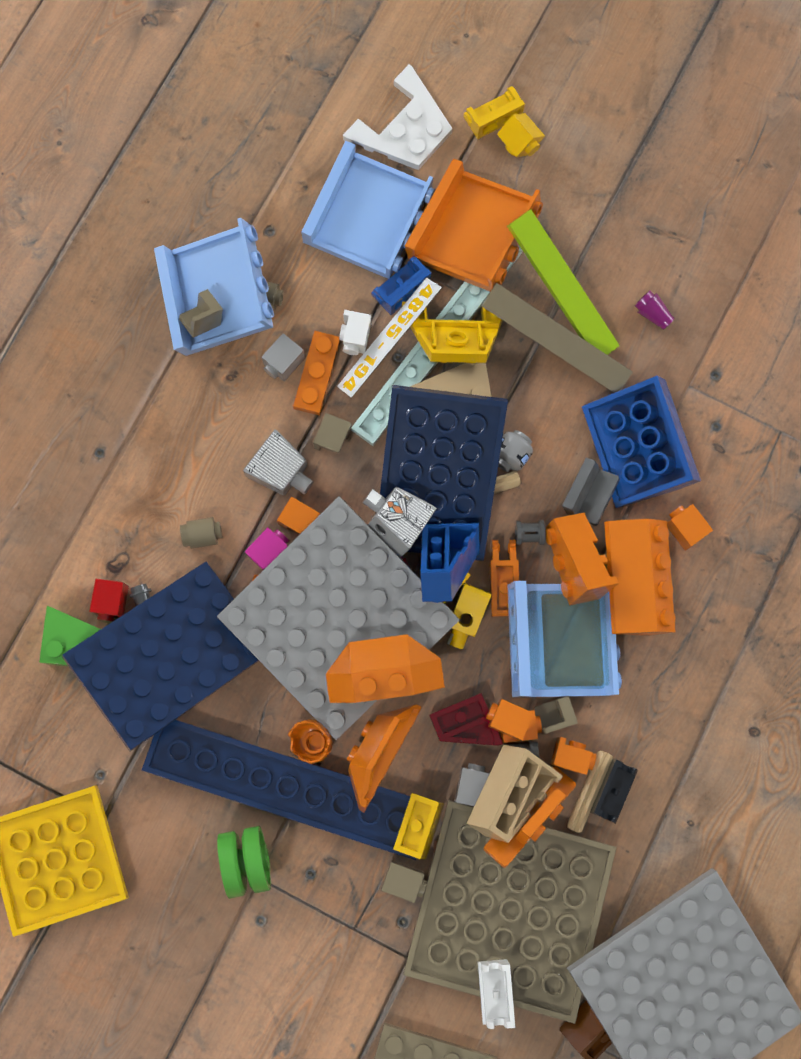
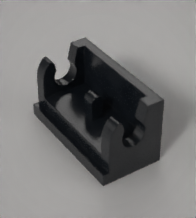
M612 759L590 813L616 824L638 769L629 767L617 759Z

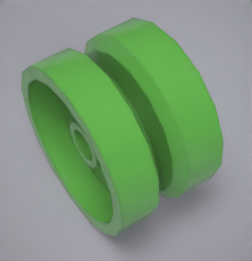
M260 825L243 830L242 845L235 831L218 834L219 865L227 897L231 899L244 896L247 891V878L250 888L254 893L270 891V860Z

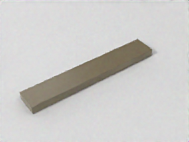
M498 283L494 285L482 304V307L614 393L623 388L633 373Z

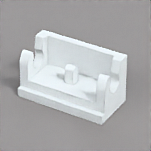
M508 960L479 961L478 973L483 1025L486 1024L489 1029H494L497 1025H504L507 1029L515 1028L511 971Z

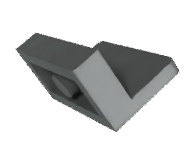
M585 458L562 505L567 515L585 513L589 523L597 526L620 481L619 477L599 469L595 460Z

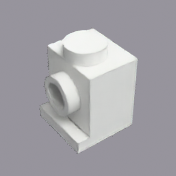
M344 310V324L341 326L339 340L343 341V352L349 355L364 354L371 328V315Z

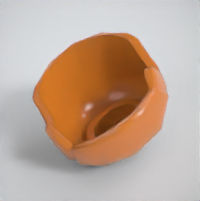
M308 719L298 722L288 733L291 739V752L303 762L313 764L323 761L332 750V736L316 720Z

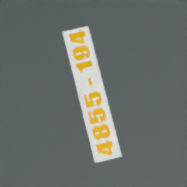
M426 278L337 387L352 397L442 287Z

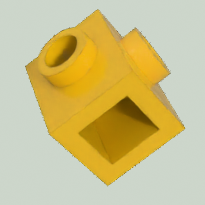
M526 113L513 114L497 133L506 144V150L516 157L532 156L538 151L541 146L539 143L545 137Z

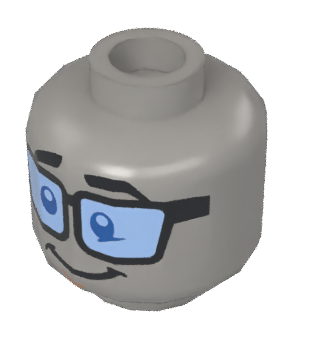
M518 430L505 432L502 438L498 467L506 472L510 469L514 471L521 470L533 454L531 439Z

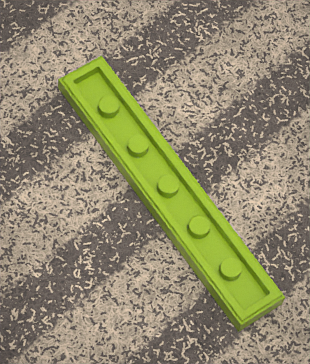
M531 209L507 225L509 231L578 336L606 355L620 345L533 211Z

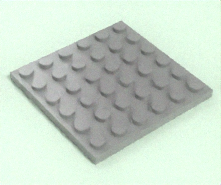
M340 496L217 615L225 626L301 705L329 731V734L335 740L377 701L358 703L329 702L326 673L349 642L408 634L427 649H430L460 620L444 602H422L421 579Z
M713 868L567 967V970L622 1059H752L801 1023V1010L719 874Z

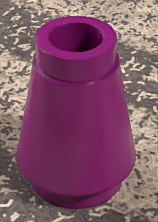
M650 290L634 305L638 309L637 313L662 330L675 319L657 293L653 294Z

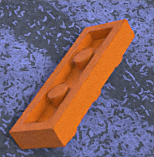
M314 331L294 401V409L320 416L341 341L338 336Z

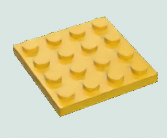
M98 785L0 816V890L13 937L129 898Z

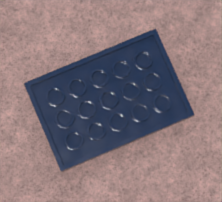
M392 385L380 495L387 498L393 489L397 487L433 505L437 509L427 524L479 523L480 551L475 560L484 561L508 399ZM422 531L407 552L421 553Z
M207 561L62 654L66 664L129 752L259 661L217 617L234 598Z

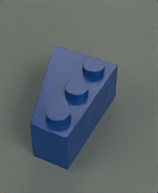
M479 523L425 525L422 530L421 551L422 602L440 603L453 600L480 551Z

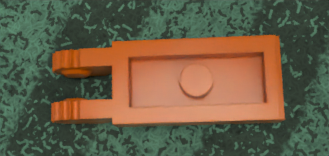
M492 540L491 617H509L507 585L514 581H519V560H516V540H509L507 547L509 560H499L500 544L498 540Z

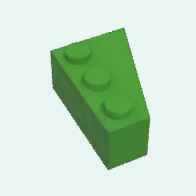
M47 606L39 663L69 667L62 658V654L101 629Z

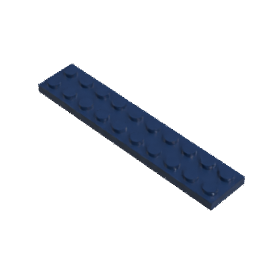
M178 720L173 721L153 736L142 771L416 860L415 857L393 850L411 796L379 786L366 811L363 813L358 808L350 776Z

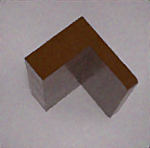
M587 1001L579 1007L575 1024L566 1021L559 1028L560 1032L584 1059H597L612 1044Z

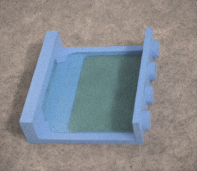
M514 581L507 585L512 698L619 695V689L622 685L617 664L620 658V648L616 644V634H612L609 592L601 599L569 606L567 598L562 594L561 584H526V581Z

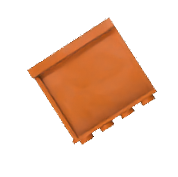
M453 158L405 244L408 259L415 256L427 267L491 292L496 283L499 285L503 284L509 263H513L519 253V244L509 231L507 225L530 209L537 218L539 217L543 207L540 199V190L536 189L533 196L527 195L464 171L463 162Z

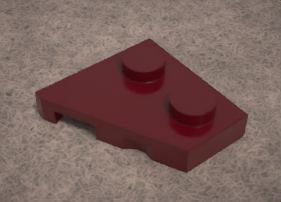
M482 693L429 715L440 742L495 746L503 744L498 731L488 727L490 720L486 719L489 709Z

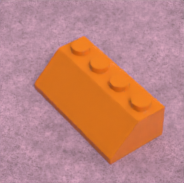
M633 519L604 522L608 560L607 569L610 577L616 576L619 582L618 585L609 591L612 634L650 636L675 633L676 618L673 605L667 521Z

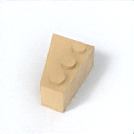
M464 363L410 386L491 397L486 363Z
M503 745L467 824L486 837L509 843L531 816L529 814L530 810L537 802H543L547 797L545 792L554 782L558 783L563 776L529 750Z

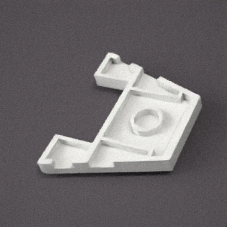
M408 64L394 79V86L411 99L406 107L380 135L357 119L343 134V140L363 146L365 150L372 153L374 151L388 156V159L419 170L452 134L453 128L413 67Z

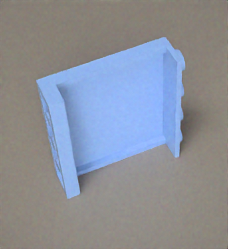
M345 141L301 231L303 243L389 279L393 271H399L403 262L401 254L405 244L424 212L422 209L425 203H429L435 192V189L432 188L433 177L429 176L427 182L356 153L355 144Z
M242 218L237 219L239 226L185 246L173 250L164 245L154 248L173 349L185 356L273 328L272 318L274 317V311L267 299L266 292H268L269 288L265 277L262 275L261 266H263V259L257 250L255 242L258 240V235L254 226ZM208 289L223 308L221 325L193 338L179 320V316L197 307L198 293Z

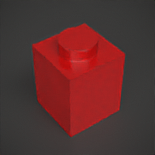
M95 578L89 612L98 615L97 620L113 622L115 618L124 615L129 586L124 582Z

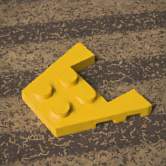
M426 307L410 328L431 362L486 363L503 320L484 307L481 309L482 321L427 319Z

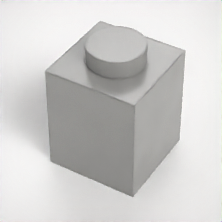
M282 333L262 356L265 366L263 369L272 378L276 379L279 377L285 382L305 359L304 350Z
M469 763L468 769L461 767L454 802L475 806L490 774L485 773V766Z

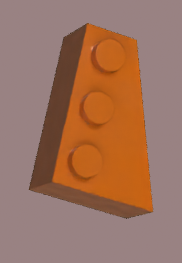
M585 513L554 518L545 527V539L547 544L551 545L554 554L553 565L555 570L559 571L562 580L561 591L563 596L567 598L569 606L601 599L619 584L616 576L610 577L605 567V564H608L605 554L599 555L594 545L598 539Z

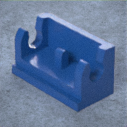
M413 256L404 267L385 283L373 289L371 295L392 315L402 307V302L408 301L426 278L431 280V272Z

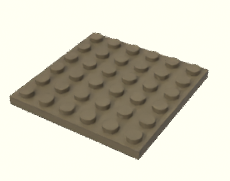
M448 800L403 975L480 997L478 962L507 959L510 964L514 1007L575 1024L582 992L567 970V967L593 949L617 847L547 828L536 842L530 839L510 864L503 868L483 849L491 838L484 836L467 824L474 807Z

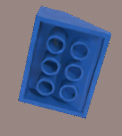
M655 376L582 406L603 471L617 475L620 479L612 495L616 508L701 482L665 379Z

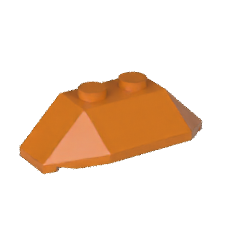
M408 634L349 642L326 673L330 703H358L416 695L445 688L441 658Z
M416 704L377 715L374 722L369 720L361 733V736L365 738L360 747L354 745L347 758V761L351 762L348 772L358 808L363 813L366 811L422 708L421 706Z

